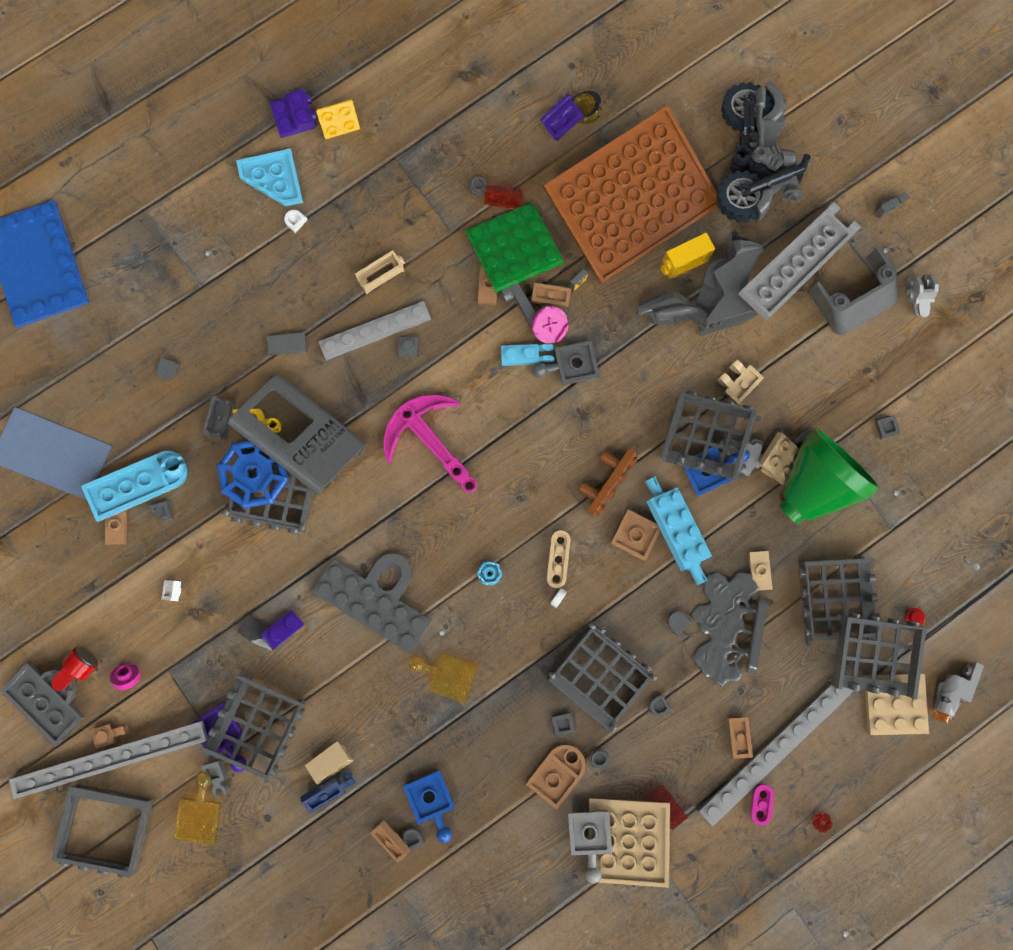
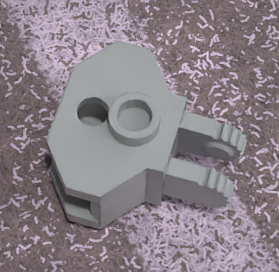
M923 274L921 279L916 276H908L905 282L907 298L909 302L913 303L916 316L925 318L930 314V302H935V297L939 292V284L935 275Z

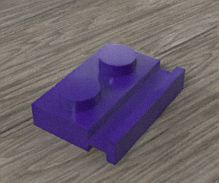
M567 94L540 120L544 123L554 140L558 141L585 116L571 96Z

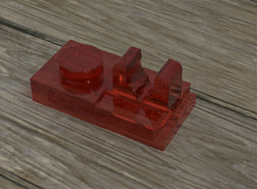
M487 185L484 204L516 209L521 207L523 193L521 189L513 190L511 187L504 188Z

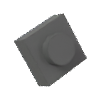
M399 337V357H418V337Z

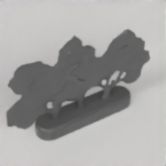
M719 572L707 576L704 593L708 596L711 603L703 606L699 605L690 614L696 622L700 623L699 628L701 631L711 636V641L697 649L693 655V660L701 667L705 677L713 678L715 684L721 687L727 681L737 682L741 679L742 672L737 662L743 656L747 658L746 672L754 675L757 672L768 597L759 596L756 608L751 607L749 599L759 588L756 582L752 580V574L739 572L730 582H727L726 577ZM740 602H744L746 607L740 606ZM755 613L752 629L745 627L743 614ZM741 632L751 634L748 649H740L737 645V635ZM732 645H735L737 649H732ZM738 652V655L735 654L736 658L727 660L728 654Z

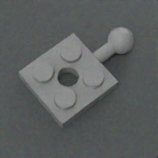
M609 811L568 813L571 855H588L589 868L585 874L586 879L590 883H598L601 880L602 874L600 869L597 868L596 854H612ZM588 827L593 828L596 832L595 837L592 839L587 838L585 835V829Z

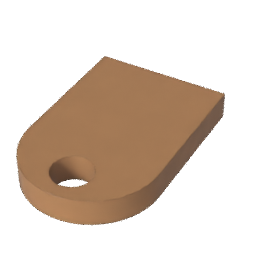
M563 744L556 746L549 752L525 784L557 810L582 778L586 767L584 756L572 745ZM570 751H574L577 754V760L573 763L566 760V755Z

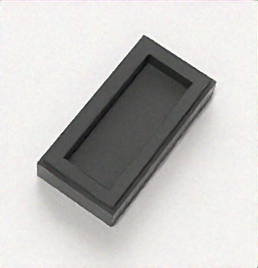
M305 332L267 336L269 356L307 352Z

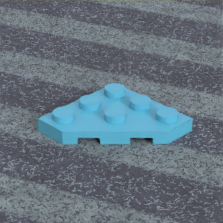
M291 148L236 160L239 176L243 182L285 207L303 203Z

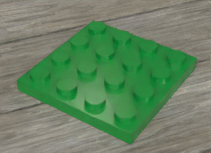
M533 202L465 230V234L495 293L564 264L563 258Z

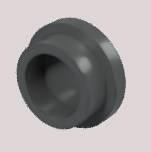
M475 177L470 182V190L475 195H483L488 190V183L482 177Z
M597 748L590 753L589 761L593 767L602 769L608 765L609 755L604 749Z

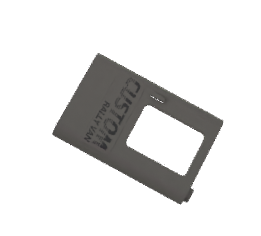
M279 374L271 375L266 384L238 409L228 421L231 427L317 495L322 493L323 489L353 458L357 459L368 445ZM271 391L279 393L313 420V423L292 443H287L249 412Z

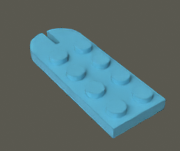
M163 451L81 487L96 521L99 522L180 487L187 479L188 468L178 453ZM179 465L177 469L169 471L170 468Z

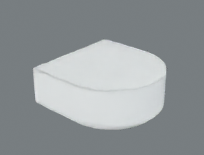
M290 210L284 217L286 225L294 233L308 220L298 210Z
M560 588L550 602V605L557 608L567 591Z

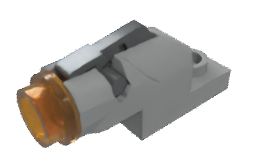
M969 662L964 667L963 678L948 674L945 681L938 683L933 706L934 719L949 724L961 704L959 701H972L984 665L977 662Z

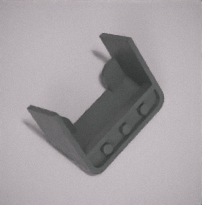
M880 246L867 257V260L875 270L877 280L881 285L852 302L843 293H836L829 297L820 281L808 291L831 329L837 335L847 334L898 302L899 294L896 271Z

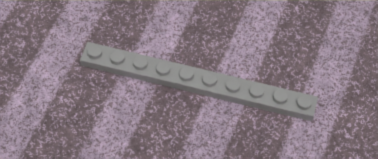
M831 682L698 809L699 813L713 827L850 696L854 690L844 687L837 689L832 686L833 682Z
M200 721L9 779L13 798H20L205 742L208 738L204 723Z

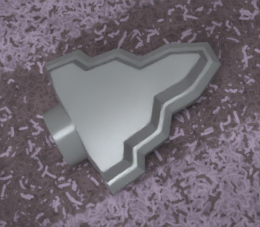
M721 439L719 444L725 445L726 439ZM731 439L729 447L738 449L741 447L743 440L738 442ZM754 439L748 443L747 449L750 452V457L746 462L742 463L740 470L746 476L751 474L754 467L760 468L758 463L764 455L761 453L763 441ZM727 451L726 455H734V452Z

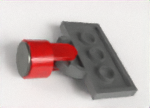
M74 647L63 659L62 664L64 667L61 670L55 669L42 674L31 662H26L0 691L55 747L60 745L85 717L72 704L77 690L74 679L86 680L98 667V661L90 651L82 647Z

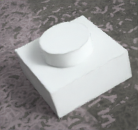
M164 580L161 600L178 601L181 594V582Z

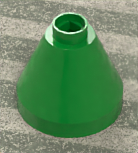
M815 427L803 439L782 493L785 500L779 507L791 520L800 524L805 518L812 521L866 501L880 487L853 457L823 431Z

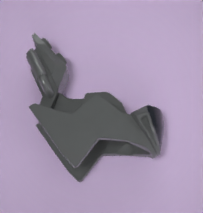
M732 234L726 249L727 259H719L707 267L697 301L693 303L676 291L668 294L663 292L652 301L645 300L641 302L639 307H637L636 314H650L651 321L656 326L679 324L680 322L692 320L701 327L700 335L720 331L755 318L757 312L738 294L749 283L748 279L757 258L764 254L763 246L748 238Z

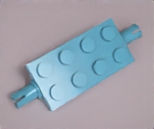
M656 476L645 481L653 496L646 502L680 571L689 570L696 586L707 581L700 564L702 561L712 557L678 487L668 492H663Z

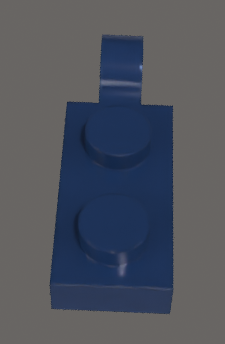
M346 769L340 774L338 779L334 776L300 797L301 802L310 813H313L346 793L344 788L353 785L355 780L352 778L351 771Z

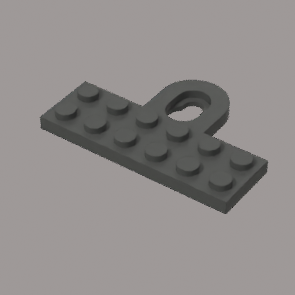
M398 554L382 556L375 563L366 579L332 559L312 591L318 597L410 654L432 621L399 600L411 581L412 568L409 562ZM390 568H396L398 570L396 586L390 591L382 590L378 584L379 577Z

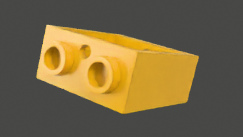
M707 232L667 251L660 266L663 275H667L670 280L708 262L715 247Z

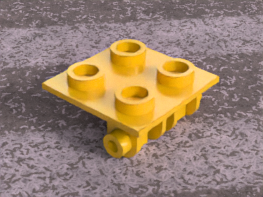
M352 99L316 110L325 139L360 129Z

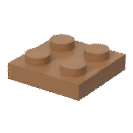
M627 510L610 544L645 562L661 530L658 524Z

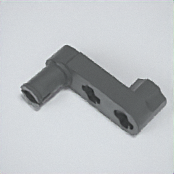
M519 283L499 291L506 303L514 299L531 328L532 319L536 311L532 308Z

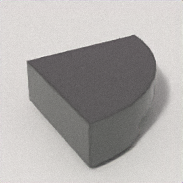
M167 500L148 506L150 512L156 517L163 520L173 519Z

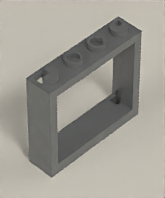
M78 784L69 786L51 861L58 862V864H62L65 867L76 865L80 870L96 869L100 874L117 873V876L120 878H129L138 871L154 799ZM79 797L142 809L130 864L66 852Z

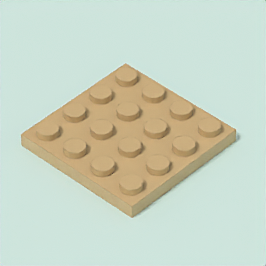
M589 798V812L609 811L612 854H596L597 868L600 869L602 874L599 883L669 888L670 802ZM589 827L588 838L592 839L595 837L596 832L593 828Z

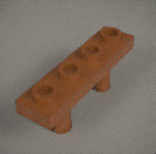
M629 448L621 459L607 451L604 452L600 460L612 467L614 471L602 489L597 490L586 482L582 484L579 492L593 500L587 512L594 519L597 515L600 516L606 507L604 505L605 502L613 498L616 493L615 488L618 483L622 484L627 476L625 473L628 468L632 469L636 464V451Z

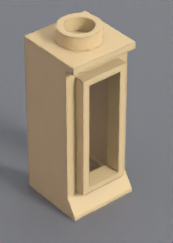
M392 250L355 273V276L365 293L368 294L394 276L404 272L403 265L405 262L400 254L396 255ZM388 265H393V269L372 282H368L367 278Z

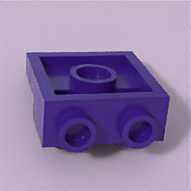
M304 89L286 93V98L269 102L280 138L316 128L314 121H317L314 109L310 110L309 105L312 102L309 93L305 94Z

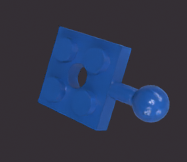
M710 448L706 459L719 463L721 454L718 448ZM748 449L746 450L743 462H746L750 457ZM703 452L695 455V457L702 458ZM734 453V455L725 458L723 464L730 465L737 462L739 454ZM684 467L697 496L733 481L732 479L713 474L706 477L702 475L701 471Z
M441 770L403 785L417 823L420 824L433 818L438 829L436 833L438 841L441 843L449 842L452 838V831L450 828L445 827L441 814L455 809V805ZM427 791L433 792L435 795L434 801L426 802L423 798L424 793Z

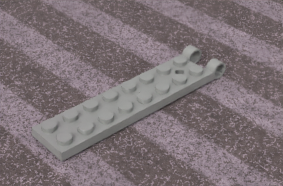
M835 202L739 292L738 295L766 321L861 228L856 221L848 228L845 227L834 216L841 209Z

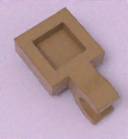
M112 723L91 729L95 749L117 743V736L129 733L128 725L114 729Z

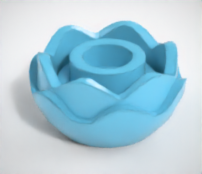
M486 561L480 565L477 575L483 584L494 585L499 582L502 570L496 562Z

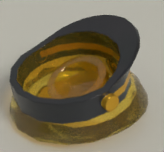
M581 91L572 98L585 116L578 123L590 124L599 119L602 113V106L598 93L594 91Z

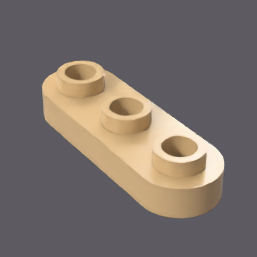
M562 530L556 531L552 535L550 543L547 583L555 589L561 588L567 578L571 539L569 534ZM562 537L564 543L559 544L557 538ZM560 556L562 562L556 563L555 557ZM555 575L560 578V581L557 583L553 581V576Z

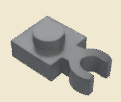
M903 192L891 200L887 198L878 205L880 208L875 214L880 219L897 206L906 202L910 197L906 192Z
M219 759L204 763L201 769L207 785H213V796L217 797L220 795L219 788L222 790L223 795L227 794L229 786L224 780L228 776L223 761Z

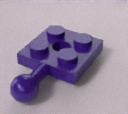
M226 702L191 724L203 721L207 738L209 739V732L212 727L214 728L219 718L218 713L224 708ZM232 720L226 734L239 740L243 730L238 722ZM223 738L217 752L220 753L225 750L231 758L234 751L232 746L234 742ZM207 741L201 743L203 747H205ZM236 755L234 760L247 765L245 758ZM230 764V767L234 772H242L244 770L233 764Z

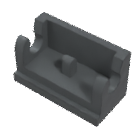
M212 396L202 433L208 437L226 440L230 427L228 421L233 415L232 409H235L236 404L228 399L222 400L219 397Z

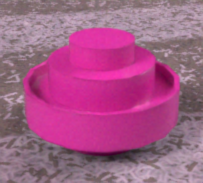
M125 663L116 667L111 672L109 679L115 689L126 690L138 683L141 674L135 664Z

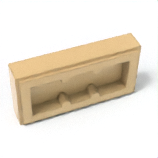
M769 551L749 552L750 574L753 576L752 580L759 587L757 591L773 590Z

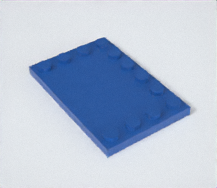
M55 200L0 218V282L14 325L17 328L90 303Z

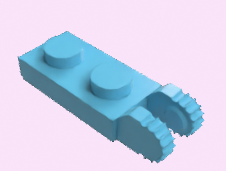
M552 344L501 346L502 366L534 365L537 363L553 362L554 356L539 357V351H552L554 347Z

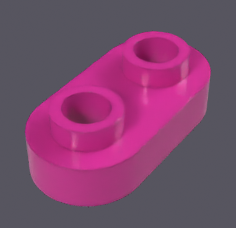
M766 784L757 785L753 789L750 818L760 826L768 824L772 816L774 791ZM764 790L765 796L761 798L759 794ZM758 811L763 812V815L760 818L757 817Z

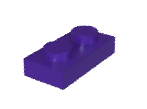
M291 610L261 633L260 636L272 650H275L300 630L304 623Z

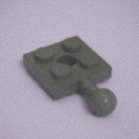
M592 341L556 347L554 352L557 363L550 365L537 363L532 369L534 376L537 378H543L549 372L559 371L562 386L599 378ZM573 359H580L582 365L578 368L574 367L571 363Z

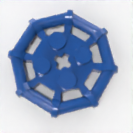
M249 440L232 442L231 447L221 461L216 464L221 494L226 495L241 505L243 509L265 504L272 505L275 503L274 500L283 487L290 480L287 470L278 463L279 475H273L272 463L276 461L272 458L268 460L259 454L261 449ZM255 447V452L251 454H243L241 449ZM236 453L239 458L233 466H229L228 463ZM254 468H256V473L258 475L256 477L253 476L252 478H249V473L247 471L249 469L253 470ZM226 471H232L233 483L228 484ZM273 479L278 481L269 493L266 488ZM236 486L246 492L244 498L233 491ZM262 491L265 496L250 499L251 493H258Z

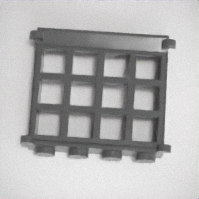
M681 392L661 458L664 462L738 481V478L743 479L744 475L740 474L754 423L755 421H760L761 417L757 416L756 410L748 405L740 407L731 401L724 400V402H720L711 396L703 398L694 392ZM685 404L698 407L695 419L681 416ZM702 408L716 411L712 424L699 421ZM720 412L733 415L730 428L716 425ZM737 417L749 419L746 432L734 430ZM679 421L693 424L689 436L676 433ZM697 425L710 428L707 441L693 438ZM715 429L728 432L725 445L711 442ZM732 434L744 436L740 449L729 447ZM674 438L688 441L684 453L671 450ZM692 442L705 445L702 458L688 455ZM709 446L723 450L719 463L706 459ZM727 451L739 454L735 467L723 464Z
M241 449L243 454L255 452L252 449ZM260 451L259 454L268 460L271 458L266 453ZM277 462L272 463V467H275L273 475H278ZM255 469L254 477L258 475L256 473L257 469ZM292 475L290 484H286L283 487L288 488L286 502L274 500L275 503H273L284 506L281 520L268 518L271 504H266L262 517L250 514L251 507L247 508L245 513L237 512V503L232 499L229 501L227 511L222 510L221 514L231 517L233 522L242 523L243 520L250 521L249 525L261 527L262 524L269 525V529L280 531V528L288 529V533L299 535V532L306 531L314 491L309 487L295 486L296 477ZM274 479L269 484V493L277 484L276 480ZM236 486L233 491L244 498L245 494H241L240 488ZM293 490L307 492L304 506L290 503ZM254 493L250 494V499L260 498L254 496ZM289 507L302 510L300 524L286 521Z
M860 556L859 559L814 562H804V559L799 560L798 575L802 579L800 595L804 600L802 615L806 621L804 635L807 645H812L811 641L839 639V635L832 636L831 621L842 619L830 617L829 602H842L843 614L848 616L847 601H861V618L868 619V615L880 617L879 613H875L874 602L878 601V596L873 594L872 582L876 581V576L871 574L870 563L875 562V558L865 559V556ZM857 564L858 578L845 579L843 565ZM839 565L840 579L826 580L825 566ZM820 566L822 580L809 581L808 567ZM859 582L860 597H846L845 583ZM840 583L842 598L828 599L827 584ZM822 584L824 599L811 600L809 585ZM824 603L825 617L813 618L811 604ZM826 621L827 636L814 637L813 622ZM864 624L862 638L873 640V637H876L877 634L876 626ZM858 634L849 635V637L857 638Z
M849 612L848 616L837 614L836 618L842 620L834 677H828V681L833 682L832 686L837 689L844 687L854 691L866 690L875 694H879V692L887 693L897 697L903 695L917 700L927 628L920 626V622L907 621V624L900 623L899 619L888 618V621H881V617L868 615L867 619L861 618V614ZM851 623L859 624L857 638L849 637ZM864 624L878 626L876 641L862 639ZM882 627L896 629L894 643L881 641ZM901 630L914 631L912 646L899 644ZM849 641L857 642L855 657L847 656ZM862 643L875 645L873 659L860 658ZM880 646L893 647L892 662L878 660ZM898 648L912 650L910 664L897 663ZM846 660L854 661L852 675L844 674ZM859 662L873 663L871 678L857 676ZM877 664L891 666L889 680L876 679ZM896 667L909 668L908 683L894 681Z
M590 622L588 624L590 628L555 671L548 673L550 677L547 680L610 732L613 729L616 732L618 728L615 724L650 680L656 681L658 678L650 673L652 669L645 663L639 664L635 660L637 656L631 651L627 650L625 652L621 649L622 644L615 638L609 639L605 635L606 631L601 626H594ZM592 632L603 641L595 653L583 644ZM606 645L618 653L609 665L598 656ZM580 647L591 655V658L583 668L572 659ZM620 657H623L632 665L624 677L612 668ZM594 659L606 668L598 679L586 671ZM568 661L580 670L571 682L560 674V671ZM635 669L646 676L637 688L627 681ZM609 671L621 680L612 692L600 683ZM582 674H585L594 682L586 694L574 685ZM624 683L634 691L625 703L615 695ZM597 686L609 695L601 706H598L589 698ZM612 698L622 705L614 717L603 710Z
M246 674L243 677L236 675L235 679L237 681L227 695L228 700L224 708L218 713L219 718L214 728L212 727L209 732L210 737L205 747L202 746L200 750L206 753V757L211 755L264 778V782L268 783L271 776L274 777L277 773L279 766L276 764L279 757L283 758L288 747L285 744L288 738L292 739L297 728L294 725L297 719L301 720L305 712L303 707L306 701L302 699L301 702H298L248 680V675ZM249 685L262 690L256 704L243 699ZM266 692L279 698L273 712L260 706ZM283 700L296 705L291 719L277 714ZM240 703L254 708L248 722L234 716ZM258 710L271 715L265 730L251 724ZM275 718L288 723L282 737L269 732ZM232 720L245 725L239 740L226 734ZM249 728L263 733L257 747L243 742ZM267 735L280 741L274 755L261 750ZM223 738L237 743L231 758L217 752ZM241 746L254 751L248 765L234 760ZM258 753L272 759L266 773L252 768Z

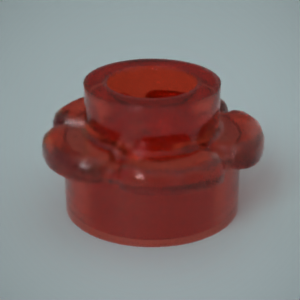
M826 813L816 814L813 819V827L820 833H826L827 830H831L833 825L831 817Z

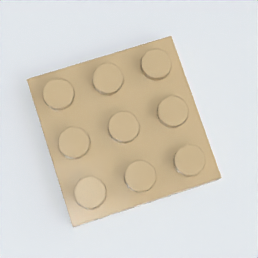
M895 674L894 681L908 683L909 674ZM925 674L920 675L917 700L903 695L897 697L887 693L879 692V694H875L865 690L868 735L929 734ZM864 675V677L871 678V675ZM876 675V679L889 680L890 675Z

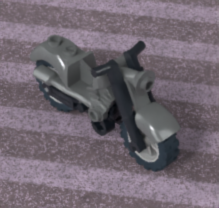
M769 81L766 84V89L758 84L757 86L753 85L752 82H748V84L743 82L738 86L734 85L724 96L721 107L723 120L725 119L726 125L731 126L733 130L740 131L739 146L735 148L730 164V170L734 174L731 173L727 175L726 179L722 180L716 201H718L717 206L718 209H721V213L726 215L729 220L734 219L735 222H749L750 219H753L756 223L759 222L769 210L773 195L784 191L782 196L789 201H796L804 196L803 191L798 185L803 178V173L807 169L811 156L804 154L801 163L796 165L797 154L793 150L780 148L776 143L782 127L785 126L786 115H783V111L786 109L787 100L784 99V93H781L778 87ZM736 102L740 106L734 107L733 104ZM731 190L736 195L729 196V191Z

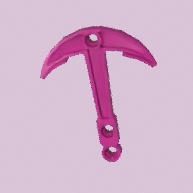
M425 395L407 401L400 406L387 424L384 436V452L387 462L392 463L394 450L400 440L398 436L408 427L438 458L450 476L458 484L462 485L463 491L466 493L474 492L477 488L476 480L469 477V472L457 458L449 453L420 417L430 409L435 411L445 407H459V402L446 396ZM407 411L411 413V416L408 418L404 416V413ZM455 468L460 469V473L458 475L453 473V470ZM471 482L473 487L467 489L466 483Z

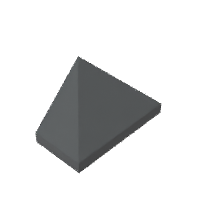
M247 615L237 632L250 642L272 651L260 636L269 626Z

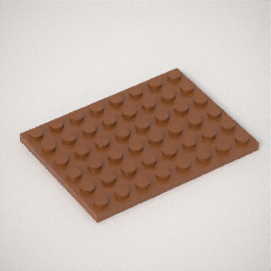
M668 105L542 186L600 283L613 277L718 207V201H716L717 192Z

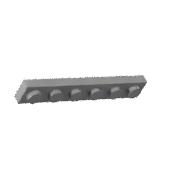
M424 301L321 340L319 344L325 359L329 360L431 320Z

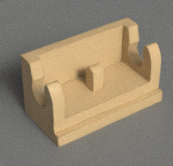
M337 741L307 763L305 767L315 783L321 785L354 760L345 747Z

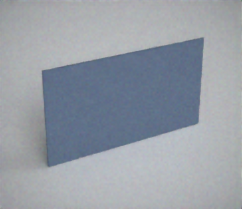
M14 407L0 437V466L87 500L81 486L98 478L112 446Z

